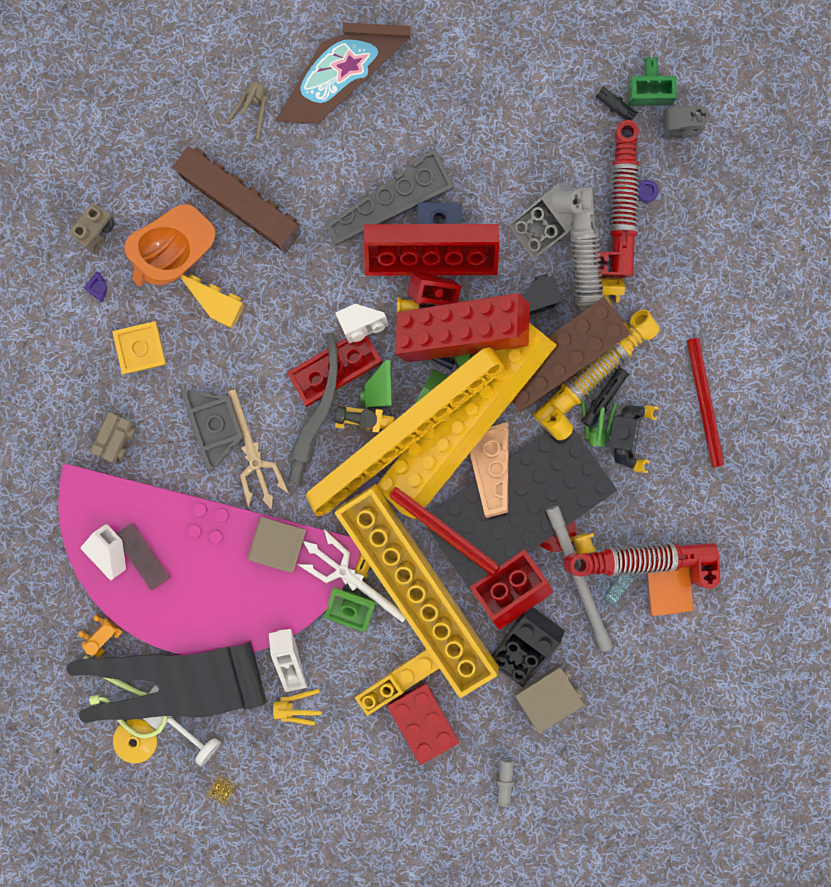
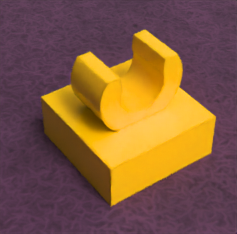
M601 278L600 284H603L600 287L603 289L602 294L605 297L615 295V301L619 303L620 295L625 294L623 278Z

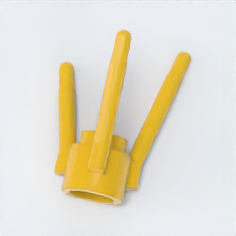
M315 689L289 697H281L280 701H275L273 705L274 719H281V722L289 721L315 725V721L296 718L293 715H321V711L293 710V703L289 702L318 694L320 690Z

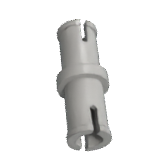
M500 759V774L497 779V785L499 786L497 805L502 807L511 806V791L514 786V780L512 779L514 760Z

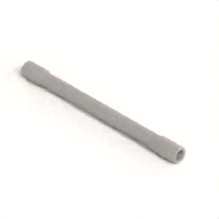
M558 505L547 508V515L566 558L569 554L575 553V550L565 527L562 513ZM578 559L574 563L576 571L581 567ZM572 575L600 651L605 652L612 649V643L607 630L603 626L585 576Z

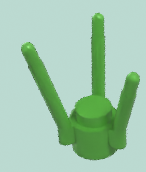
M585 400L581 402L583 417L587 413ZM616 402L613 403L606 430L603 428L604 407L600 409L598 428H592V432H590V428L584 425L585 439L589 440V445L606 446L618 405Z

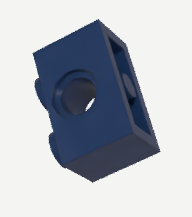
M418 202L417 224H435L433 219L436 216H442L445 219L444 224H461L462 204Z

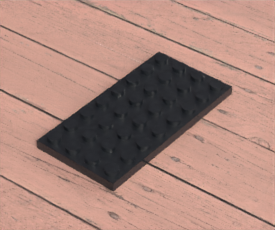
M574 429L570 436L563 440H556L548 432H545L509 457L508 513L489 518L485 517L477 481L464 488L430 513L491 558L499 567L525 549L528 553L556 534L547 515V508L558 505L566 527L615 493L617 489ZM427 527L468 588L489 574Z

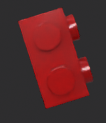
M412 273L407 294L417 304L426 305L431 303L435 306L458 303L462 286L451 278Z

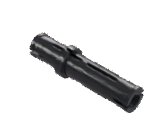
M618 367L596 400H592L590 403L591 407L581 419L584 425L592 429L599 419L601 407L605 408V412L607 411L606 407L629 376L626 370Z

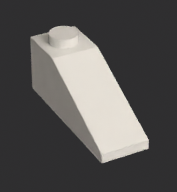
M291 629L269 633L271 657L285 692L307 688Z

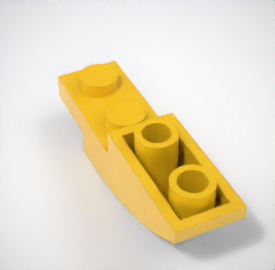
M425 649L358 694L355 699L368 716L403 694L405 690L438 670L439 667L428 650Z

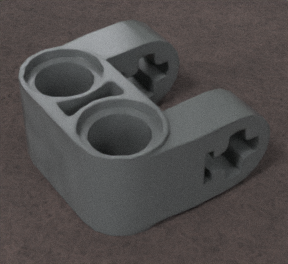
M679 106L665 109L663 113L664 139H671V137H674V139L696 137L702 134L710 116L707 108L704 106Z

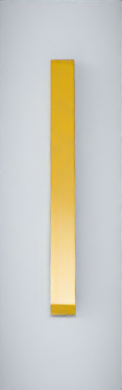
M488 347L479 351L310 489L306 494V499L316 516H323L329 513L496 378L504 370V365L494 350Z

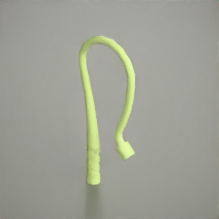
M104 678L139 696L148 694L120 679ZM99 695L89 697L91 705L100 704V702H110L107 698L100 697ZM163 716L161 725L157 730L147 734L136 732L123 720L117 721L135 737L145 739L161 733L166 725L168 716Z

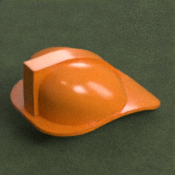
M183 204L172 208L154 222L133 232L127 238L124 246L125 254L134 268L132 280L141 287L147 282L153 285H165L180 278L211 248L215 239V228L212 223L194 206Z

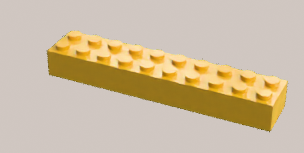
M529 323V346L494 351L504 365V370L399 456L377 484L382 494L403 515L416 520V517L389 497L392 489L398 487L425 508L557 345Z
M376 483L341 505L334 512L459 698L498 676L499 666Z

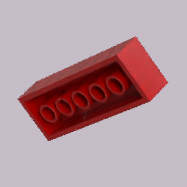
M364 224L365 276H411L412 273L424 275H498L499 224Z
M519 293L397 312L395 355L409 363L474 354L488 347L496 351L529 346L530 302Z

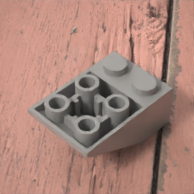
M565 182L554 186L508 224L533 260L569 235L573 229L572 213L557 214L552 207L554 193L570 189Z

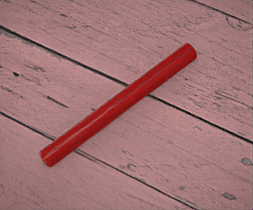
M692 338L687 340V346L711 466L720 467L724 465L700 340L699 338Z
M398 487L392 489L389 497L486 572L492 575L497 571L498 565L491 558Z

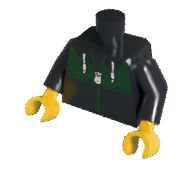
M627 405L623 407L621 414L615 416L610 450L612 455H614L616 463L633 468L634 472L648 473L644 469V464H650L648 460L635 459L641 417L656 420L657 417L653 416V412L655 409L659 410L658 407Z

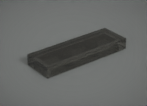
M130 523L116 533L122 539L125 554L151 591L171 578L134 523Z

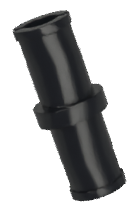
M605 86L595 96L596 99H599L610 108V112L617 113L625 120L632 121L633 117L638 114L637 111L623 102L621 96L618 98Z

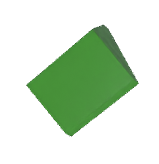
M334 587L324 618L366 632L376 602L370 597L344 588Z

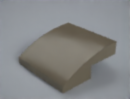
M260 516L247 559L293 573L306 530Z

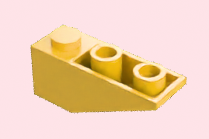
M189 274L188 277L182 275L181 279L210 318L234 329L244 308L243 303L240 302L241 298L231 293L226 296L220 293L221 289L210 283L207 287L201 284V279Z

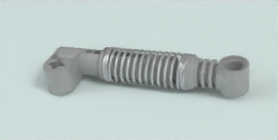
M592 186L560 190L555 192L552 197V207L557 214L572 213L573 229L570 232V239L573 242L571 246L574 247L571 249L574 252L572 256L575 257L572 259L575 262L572 265L575 267L573 271L576 272L573 274L576 277L574 279L576 282L574 286L577 287L574 290L577 292L575 294V301L579 310H582L579 314L604 296L598 293L603 291V289H600L603 284H599L602 279H599L602 274H599L601 269H598L601 264H598L601 259H598L600 254H597V251H600V249H597V246L600 244H597L596 241L600 239H596L599 236L598 228L595 227Z

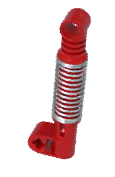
M631 120L622 121L615 132L616 158L611 167V173L615 174L611 176L614 179L611 181L614 184L611 186L614 189L611 193L614 195L610 196L614 199L610 201L613 203L610 206L613 208L610 211L613 213L610 216L613 218V220H610L613 223L610 225V236L613 238L612 252L597 253L600 254L598 259H601L603 264H607L608 258H612V272H608V265H605L599 272V274H602L600 277L629 278L634 276L635 237L638 235V228L636 227L638 225L636 222L638 217L636 216L639 215L637 212L639 210L637 207L639 205L637 202L639 200L637 197L639 193L637 191H639L638 181L640 179L638 176L640 174L638 171L640 170V164L636 157L639 128ZM624 129L631 131L632 137H623L621 131Z
M668 543L662 545L654 544L653 546L644 545L643 547L640 545L638 547L630 546L629 548L627 546L624 548L616 547L615 549L606 548L602 552L571 553L566 556L563 563L564 570L568 574L579 577L601 573L608 577L628 574H650L652 572H674L680 568L690 567V576L693 584L697 587L709 589L715 588L719 584L721 577L719 551L715 543L679 546L675 543ZM579 559L581 567L576 571L574 563ZM709 565V569L701 570V566Z

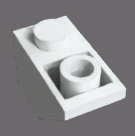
M353 304L336 312V316L349 343L361 341L365 336L381 332L385 327L389 326L384 312L358 304Z
M107 524L93 532L80 547L110 580H113L126 570L122 539Z

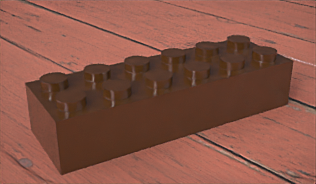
M188 146L172 167L179 177L286 254L301 234L298 227L299 224L297 223L298 220L289 213L282 214L279 206L271 200L264 201L261 193L253 187L246 188L243 180L235 174L228 175L225 167L217 161L210 162L211 160L207 158V154L197 147L194 150Z
M604 296L548 337L557 346L512 400L520 412L528 409L634 334L609 297Z

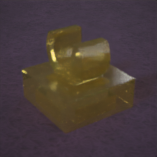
M218 774L207 796L226 806L238 785Z

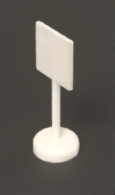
M155 685L148 694L158 692L159 688ZM163 716L143 719L157 730L161 725ZM168 716L166 724L169 722L201 749L196 756L195 762L200 767L203 766L218 749L221 742L213 738L206 745H203L172 718L173 716Z

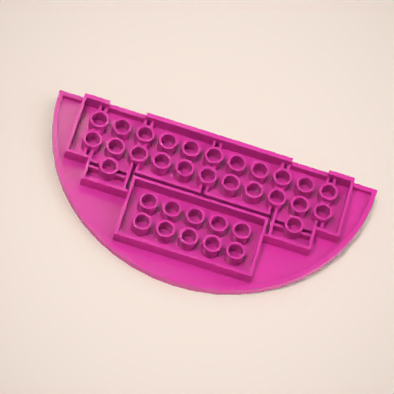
M63 463L59 483V522L70 564L81 585L105 615L134 637L154 647L176 654L187 655L230 645L236 646L251 640L255 653L270 647L269 633L291 629L294 636L309 626L329 607L328 603L333 588L343 589L345 586L342 578L325 583L297 565H313L315 570L326 577L336 571V569L315 553L310 554L304 542L302 543L293 573L247 559L259 518L262 516L305 529L306 533L303 541L317 544L321 552L340 565L344 554L333 544H328L324 529ZM106 524L122 539L126 570L113 580H110L80 548L93 532ZM326 530L350 552L348 568L354 570L361 551L352 538Z

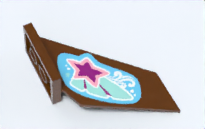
M343 22L344 34L321 42L276 121L319 124L405 42L411 40V26Z

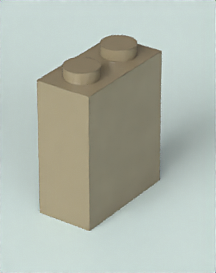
M557 665L514 692L515 697L539 734L584 706L581 699L585 697L578 686L573 688L569 682L573 678L566 667L561 669Z

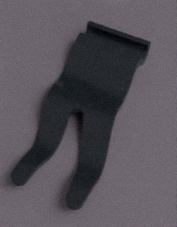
M251 640L236 646L230 645L187 655L149 654L125 657L84 658L72 661L66 667L67 673L71 676L93 675L120 680L155 681L159 685V691L155 693L101 703L83 709L79 713V718L84 723L98 720H127L161 716L207 717L242 708L252 709L267 703Z

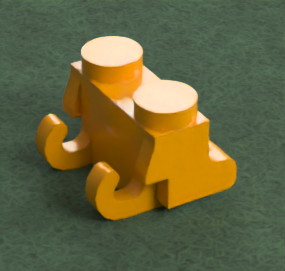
M96 614L93 619L101 623L98 629L91 636L81 630L78 636L86 639L81 644L85 652L99 658L105 652L101 648L112 635L118 638L123 633V630L112 620L109 621L107 618L104 619L99 614Z

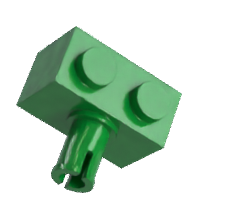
M651 57L645 58V76H632L628 83V105H672L677 98L676 76H658V58L653 57V60H651Z

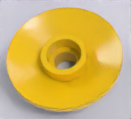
M130 719L125 721L127 725L138 733L147 734L155 731L144 720ZM120 724L113 736L114 750L126 762H144L155 752L157 735L145 739L138 738L129 733ZM130 739H135L137 746H132Z

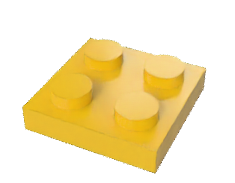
M156 321L112 331L123 375L167 365Z

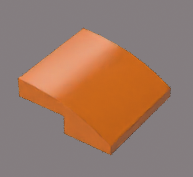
M689 567L680 568L674 572L666 571L646 574L651 616L694 611Z

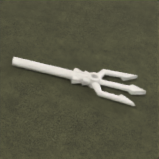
M325 529L324 532L328 544H333L344 554L340 565L321 552L317 544L303 541L310 554L315 553L336 569V571L326 577L315 570L313 565L297 564L298 566L325 583L342 578L345 584H349L352 591L358 588L402 623L406 618L399 608L363 582L364 575L355 573L356 570L348 568L350 552Z

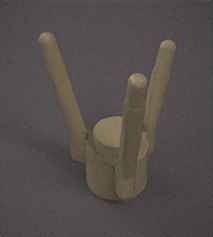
M250 82L248 89H245L243 96L230 113L226 122H231L242 105L243 108L240 114L244 115L250 103L258 105L260 102L255 137L259 141L265 104L268 97L265 96L266 88L256 82Z

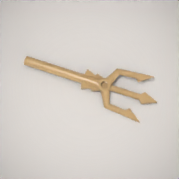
M236 389L228 391V396H231L244 436L245 446L241 449L247 455L245 458L249 461L247 468L240 474L247 507L249 508L253 493L249 492L246 476L256 470L264 494L262 500L272 510L273 496L268 492L261 468H273L278 480L277 486L288 494L290 493L277 464L261 460L259 442H253Z

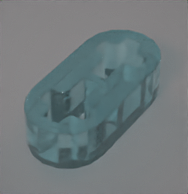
M619 575L604 595L603 600L611 606L615 605L636 575Z

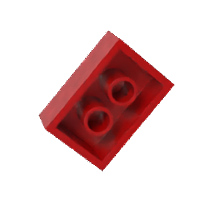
M525 549L499 566L494 574L486 575L469 587L498 630L554 593L549 582Z
M427 681L387 703L390 713L419 765L459 744L455 731Z

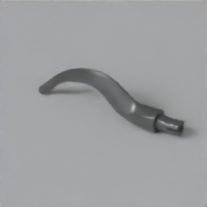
M333 333L326 335L330 368L325 392L319 405L304 424L290 455V459L294 460L288 481L297 484L302 482L306 463L311 464L316 434L325 421L334 398L338 371V354Z

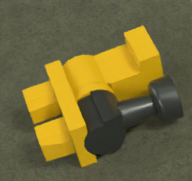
M338 405L335 428L344 429L345 424H351L379 434V430H384L394 421V417L382 415L383 410L376 409V413L369 409L363 410Z

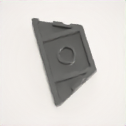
M181 390L207 471H212L244 439L231 396Z

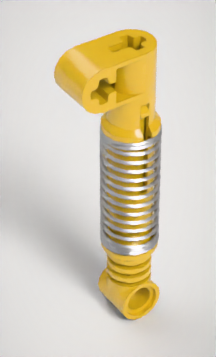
M639 310L632 315L629 326L634 334L578 372L569 381L561 384L560 389L532 414L534 419L556 440L566 439L573 431V425L565 414L574 405H580L581 402L586 400L585 396L593 393L592 389L596 390V386L604 383L603 379L607 380V376H611V372L615 373L614 369H618V366H622V362L625 363L626 360L630 359L632 351L638 347V344L642 343V340H650L658 334L660 327L648 310Z

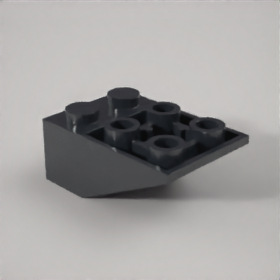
M532 607L519 616L491 656L502 673L523 687L560 645L565 630Z

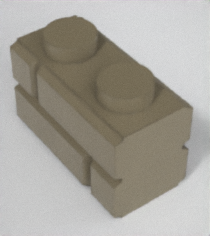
M107 412L90 453L113 463H118L119 460L122 461L127 453L125 446L128 440L131 441L135 436L137 429L134 426L136 423L112 412Z

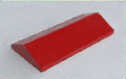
M367 336L358 342L349 343L347 338L336 343L338 371L335 390L383 363ZM328 349L287 372L306 407L322 399L325 392L330 368Z

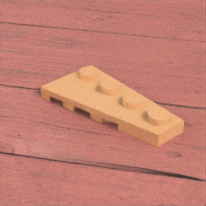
M506 422L491 426L470 452L486 518L508 513L509 424Z

